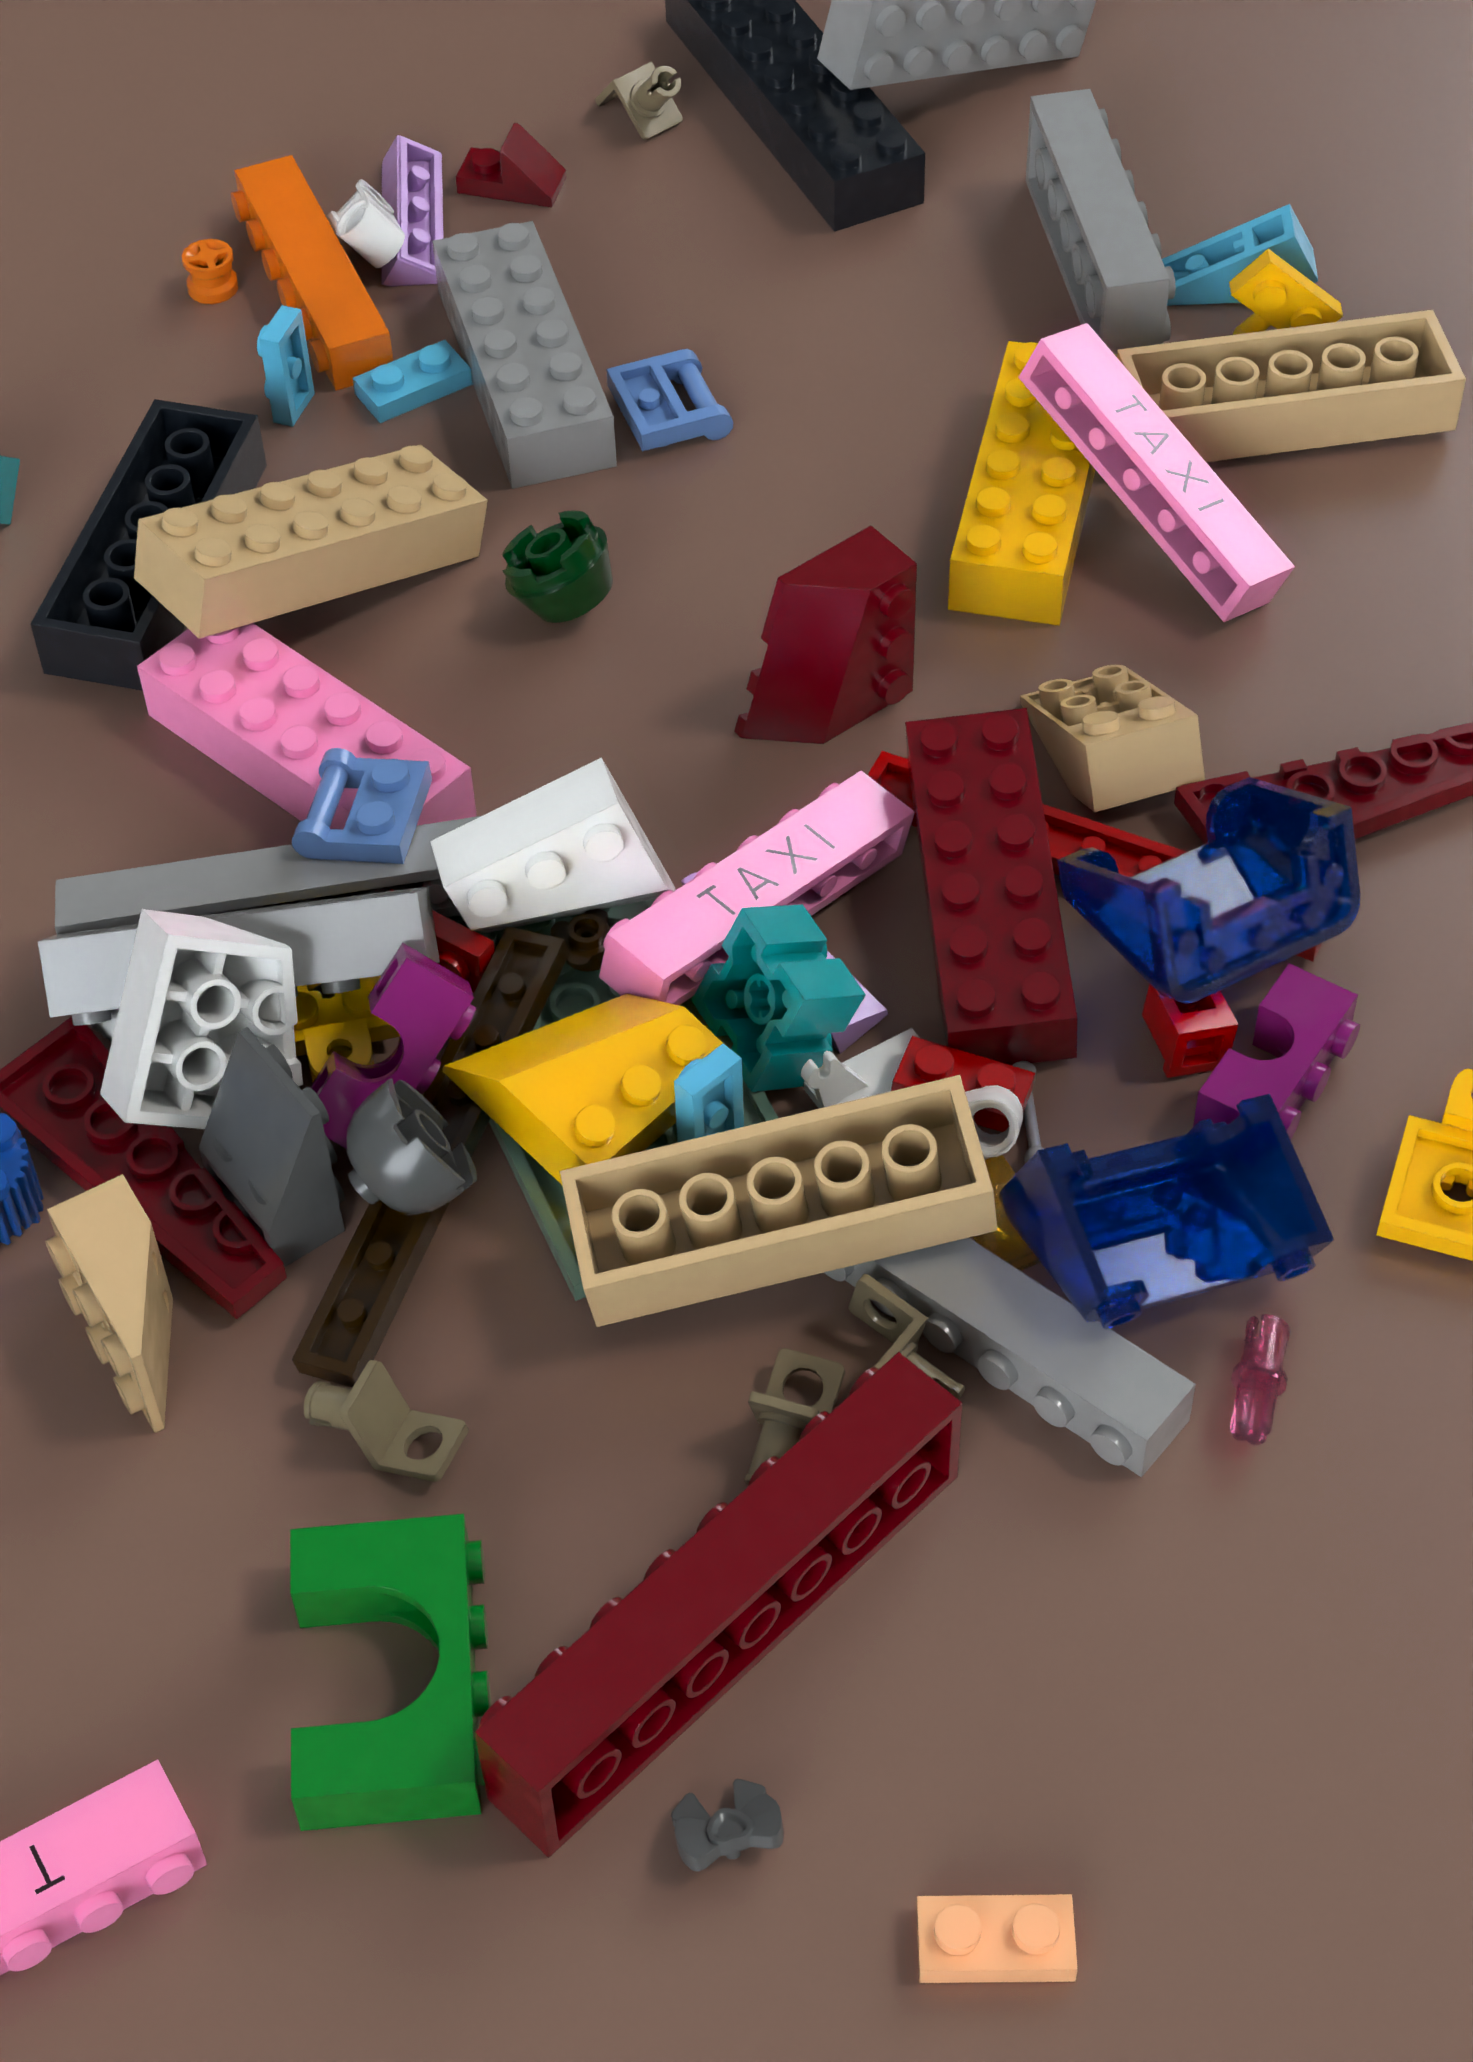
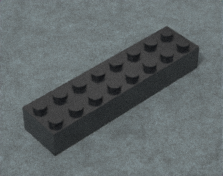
M665 0L666 22L834 232L924 203L925 152L870 87L850 90L817 59L823 32L796 0Z

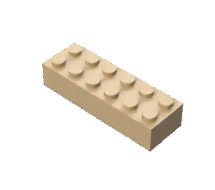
M1433 310L1117 350L1119 361L1205 462L1456 430L1466 382L1462 369Z
M422 445L406 446L395 452L372 458H360L353 463L326 470H315L304 476L281 482H269L262 487L232 495H220L213 500L182 508H171L164 513L138 519L134 579L200 639L479 557L488 500Z
M960 1075L560 1171L583 1290L596 1327L998 1231L994 1190Z

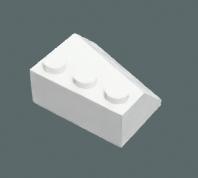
M602 758L430 841L443 888L470 930L476 932L490 933L504 930L507 926L514 928L582 914L587 910L606 909L657 898L667 890H676Z
M142 909L100 1095L125 1123L205 1129L238 1032L246 1027L251 1030L265 1048L273 1044L280 1050L291 1069L292 1080L298 1087L303 1085L301 1062L296 1058L294 1025L298 1023L292 949L286 944L203 916Z

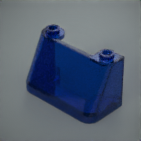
M1248 777L1225 787L1210 802L1206 814L1207 844L1132 877L1119 874L1116 861L1109 853L1092 847L1081 849L1057 860L1062 892L1065 900L1161 995L1185 1004L1196 1002L1343 933L1351 926L1358 914L1361 897L1352 807Z
M1270 1094L1242 1100L1236 1105L1240 1115L1228 1125L1226 1122L1213 1124L1210 1118L1199 1121L1186 1135L1089 1159L1085 1150L1071 1152L1068 1143L1038 1150L1003 1187L998 1196L1008 1220L1086 1322L1100 1320L1103 1329H1110L1136 1319L1142 1314L1141 1309L1273 1273H1275L1278 1281H1286L1298 1277L1316 1266L1313 1257L1333 1242L1334 1237Z

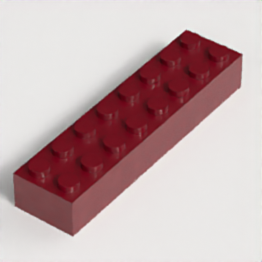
M900 1352L895 1354L880 1369L872 1367L866 1370L852 1386L849 1397L830 1414L827 1411H823L813 1417L803 1429L799 1441L781 1458L773 1456L764 1461L752 1475L748 1487L729 1504L721 1502L714 1506L701 1520L696 1534L677 1551L669 1549L660 1554L649 1566L644 1580L623 1599L615 1597L604 1604L594 1616L589 1630L569 1648L567 1646H560L553 1650L541 1662L535 1673V1678L514 1697L508 1695L500 1698L485 1712L479 1723V1728L475 1731L487 1799L550 1858L958 1477L963 1403Z

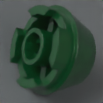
M572 510L558 513L561 523L552 525L539 533H536L533 526L530 525L507 545L502 554L507 562L506 569L502 570L506 576L505 587L507 591L546 622L561 623L584 615L607 596L613 584L606 534L603 529L594 526L589 516L582 511Z

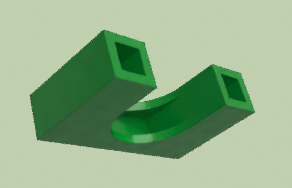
M464 1514L290 1529V1594L300 1628L364 1622H392L417 1631L429 1640L439 1653L438 1665L431 1682L413 1703L401 1711L372 1721L291 1728V1800L301 1831L482 1814L480 1786H485L475 1731L478 1729L477 1717H482L491 1707L488 1671H475V1650L488 1649L485 1605H473L472 1585L485 1584V1568L482 1540L469 1541Z

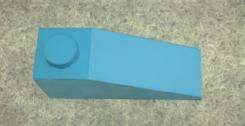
M1285 205L1163 258L1164 266H1171L1173 269L1176 285L1175 297L1168 299L1167 306L1241 303L1231 296L1229 281L1267 249H1270L1312 282H1318L1313 247L1291 205Z

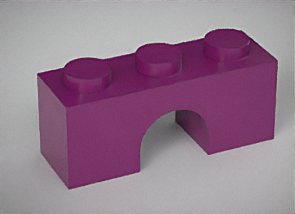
M402 942L368 996L371 1013L392 1025L400 1034L396 1049L387 1059L372 1065L354 1063L333 1051L310 1086L319 1096L327 1110L329 1122L324 1124L323 1127L328 1139L347 1149V1128L354 1111L388 1079L392 1078L393 1084L402 1080L420 1094H423L429 1088L441 1065V1061L436 1059V1056L449 1037L456 1041L463 1035L475 1014L476 1007L471 1004L474 996L470 983Z
M1288 963L1259 1005L1252 1044L1277 1058L1257 1060L1229 1048L1198 1092L1192 1131L1261 1165L1276 1143L1286 1146L1293 1137L1300 1122L1302 1112L1299 1109L1306 1099L1312 1102L1317 1101L1328 1082L1331 1073L1330 1063L1335 1056L1344 1059L1356 1041L1360 1024L1354 1022L1353 1017L1358 994Z

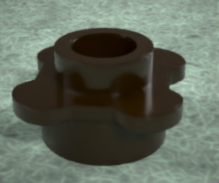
M599 908L587 910L584 914L574 917L570 922L558 921L552 926L551 936L565 939L570 953L566 963L572 968L586 972L601 969L605 951L603 942L611 929L608 924L609 918L606 911Z

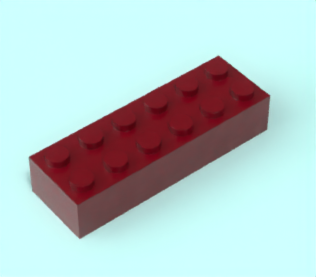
M1027 708L905 722L909 777L946 1046L1008 1065H1013L1019 1061L1037 1063L1077 1058L1078 1018Z

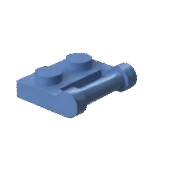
M682 349L606 369L607 386L642 452L703 435L710 440H719L726 437L733 429L732 417L724 406L717 404L701 375V362L692 350ZM670 380L683 385L696 408L695 410L687 411Z
M331 748L326 751L319 766L321 781L306 819L298 823L292 837L294 850L298 854L310 859L404 864L432 782L429 761L356 758L351 752L341 748ZM344 788H358L344 830L330 829Z

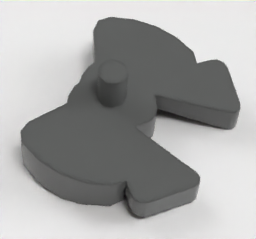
M735 1779L733 1782L735 1809L721 1808L712 1817L709 1816L693 1793L686 1794L671 1813L678 1852L684 1864L691 1870L699 1872L706 1869L720 1856H726L728 1859H737L740 1857L741 1851L749 1847L779 1848L784 1840L780 1807L776 1800L766 1794V1789L763 1785L743 1779Z

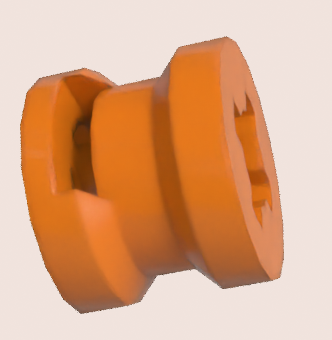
M203 239L191 243L184 249L182 263L183 267L190 272L186 281L188 294L193 300L204 304H216L229 300L236 294L239 288L236 272L232 269L233 252L228 243L218 239Z

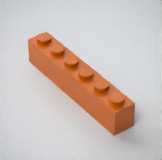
M289 155L234 170L238 191L231 193V201L239 223L246 221L247 234L255 252L262 250L261 257L266 275L270 281L277 280V289L282 305L302 310L306 341H310L309 351L316 371L318 373L325 371L335 391L354 386L353 377L373 370L380 365L392 362L393 354L390 332L293 156Z

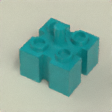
M803 904L742 908L721 945L729 956L726 963L710 965L691 1000L715 1036L728 1035L733 1042L731 1050L742 1058V1078L751 1092L804 1087L801 1070L805 1063L812 1059L818 1068L823 1065L824 1052L833 1051L831 1047V1033L845 1031L866 996L841 958L826 959L827 938Z

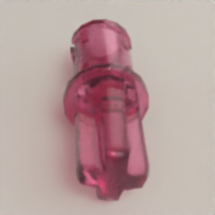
M1261 1314L1259 1333L1257 1332L1258 1318L1253 1316L1247 1321L1241 1362L1233 1368L1231 1378L1237 1391L1230 1431L1236 1440L1248 1441L1251 1445L1263 1444L1266 1441V1436L1272 1431L1277 1397L1286 1390L1288 1380L1282 1368L1290 1336V1327L1283 1319L1269 1314Z

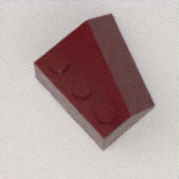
M870 525L778 577L761 639L768 644L762 667L751 671L746 689L753 694L749 713H743L738 716L734 732L740 738L824 744L888 705L900 702L907 694L912 692L917 563Z

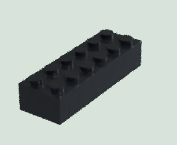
M154 399L30 624L44 674L143 691L137 665L179 636L185 625L134 579L138 519L164 513L171 508H182L213 500L220 495H232L256 488L267 466L258 415Z

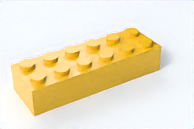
M1008 341L950 558L948 610L1060 626L1095 475V468L1018 378L1038 343Z

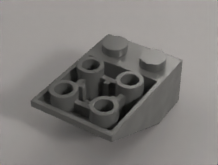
M246 1027L238 1032L199 1145V1151L203 1166L221 1186L226 1199L235 1203L282 1260L284 1267L345 1231L340 1203L345 1201V1194L332 1171L331 1165L337 1162V1155L324 1132L323 1125L329 1122V1116L324 1104L312 1088L306 1087L301 1090L292 1080L291 1069L285 1057L275 1045L271 1044L265 1048L251 1030Z

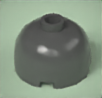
M392 1078L388 1079L371 1093L353 1113L347 1128V1154L354 1169L348 1173V1177L355 1190L370 1204H375L381 1200L391 1209L415 1215L434 1211L458 1197L477 1181V1172L462 1142L451 1151L450 1144L442 1132L449 1125L443 1116L422 1094L402 1080L393 1084Z

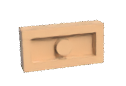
M1072 1894L917 1896L919 1983L1076 1982L1078 1969Z

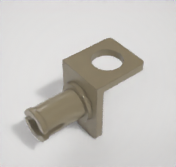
M652 61L613 80L595 98L597 105L601 106L619 97L643 140H649L678 125L683 120L679 109L672 99L680 91L681 78L679 77L670 83L669 80L677 74V71L665 65L655 68Z
M863 1274L856 1283L848 1308L852 1314L893 1343L874 1367L880 1369L895 1354L900 1352L959 1400L966 1386L957 1383L916 1353L918 1342L928 1317L868 1274ZM870 1299L878 1301L887 1307L897 1322L889 1321L881 1316L872 1306Z
M788 1348L779 1350L766 1393L751 1391L748 1400L757 1423L762 1424L763 1427L749 1472L744 1479L746 1485L749 1484L752 1475L764 1461L773 1456L781 1458L799 1441L803 1429L813 1417L820 1412L827 1411L830 1414L834 1410L845 1375V1369L841 1363ZM802 1370L811 1371L822 1380L823 1394L814 1405L806 1406L785 1399L783 1393L784 1384L793 1373Z
M376 1360L368 1361L352 1389L331 1385L329 1382L318 1381L309 1388L304 1400V1416L310 1419L308 1423L314 1426H328L350 1431L373 1469L437 1482L443 1477L469 1431L464 1420L411 1410L383 1363ZM429 1432H437L442 1435L440 1447L429 1457L421 1460L408 1457L409 1446L419 1436Z

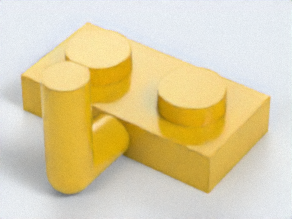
M1270 249L1263 252L1229 281L1231 296L1254 312L1234 329L1233 335L1265 331L1271 325L1276 329L1331 323L1337 322L1343 317L1341 303Z

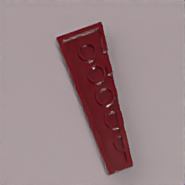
M1473 722L1439 729L1430 734L1420 733L1392 739L1390 748L1360 752L1358 747L1337 751L1335 760L1306 766L1303 759L1281 763L1279 772L1251 778L1248 772L1244 771L1184 784L1176 787L1174 805L1217 862L1260 875L1472 796Z
M71 1016L0 1069V1113L7 1114L17 1124L23 1138L85 1191L123 1174L151 1221L160 1255L235 1319H238L287 1279L284 1263L235 1203L226 1199L221 1186L205 1167L201 1168L185 1149L183 1140L171 1126L125 1123L100 1095L109 1051L88 1025H73Z

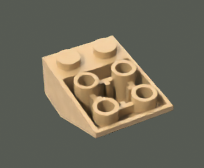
M1103 666L1095 669L1092 672V677L1077 681L1068 679L1050 680L1039 685V691L1020 696L1022 707L1027 708L1028 717L1071 794L1094 813L1176 790V787L1205 780L1198 715L1126 666Z
M122 1174L47 1209L55 1236L45 1240V1243L57 1270L62 1276L58 1281L75 1316L80 1313L83 1314L89 1325L85 1328L95 1353L102 1364L110 1362L117 1375L113 1377V1380L125 1407L131 1415L142 1410L154 1433L163 1430L165 1426L173 1297L151 1221Z

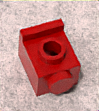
M1210 970L1150 979L1142 1017L1165 1059L1163 1071L1166 1077L1171 1078L1213 1071L1229 1048L1232 1049L1239 1024Z

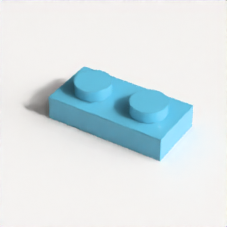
M281 305L270 323L264 325L260 330L257 340V352L263 360L266 377L264 391L265 396L270 399L273 422L293 427L314 396L315 391L302 310Z
M446 340L426 346L414 353L353 377L355 395L379 423L473 385L470 366Z
M721 1044L703 1059L691 1061L681 1071L678 1078L674 1080L677 1142L744 1127L742 1058L725 1044Z

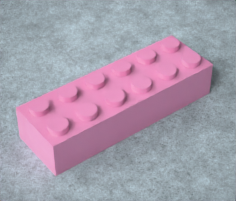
M254 623L200 639L187 629L137 665L149 716L300 821L307 818L321 781L319 775L320 763L325 752L331 748L345 749L356 758L429 761L432 782L417 825L477 816L471 767ZM344 788L330 829L344 830L358 788Z

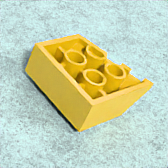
M624 994L444 1065L442 1072L562 1185L560 1171L646 1150L676 1123L674 1080L678 1078L681 1071L691 1061L703 1059L724 1043L684 1006Z

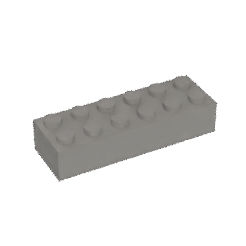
M832 0L817 59L844 85L853 90L1078 57L1096 0Z
M1091 89L1031 96L1025 181L1081 325L1088 323L1116 357L1118 349L1163 344L1164 341H1169L1171 324L1167 303L1168 299L1175 297L1174 272L1171 266L1165 267L1161 259L1162 251L1159 236L1157 233L1151 234L1148 228V215L1145 203L1137 201L1135 197L1131 170H1124L1122 166L1120 144L1117 139H1111L1109 135L1108 118L1105 109L1098 108Z
M534 222L509 223L499 228L474 233H459L449 238L432 241L438 292L463 359L471 368L473 386L512 489L617 467L614 416Z

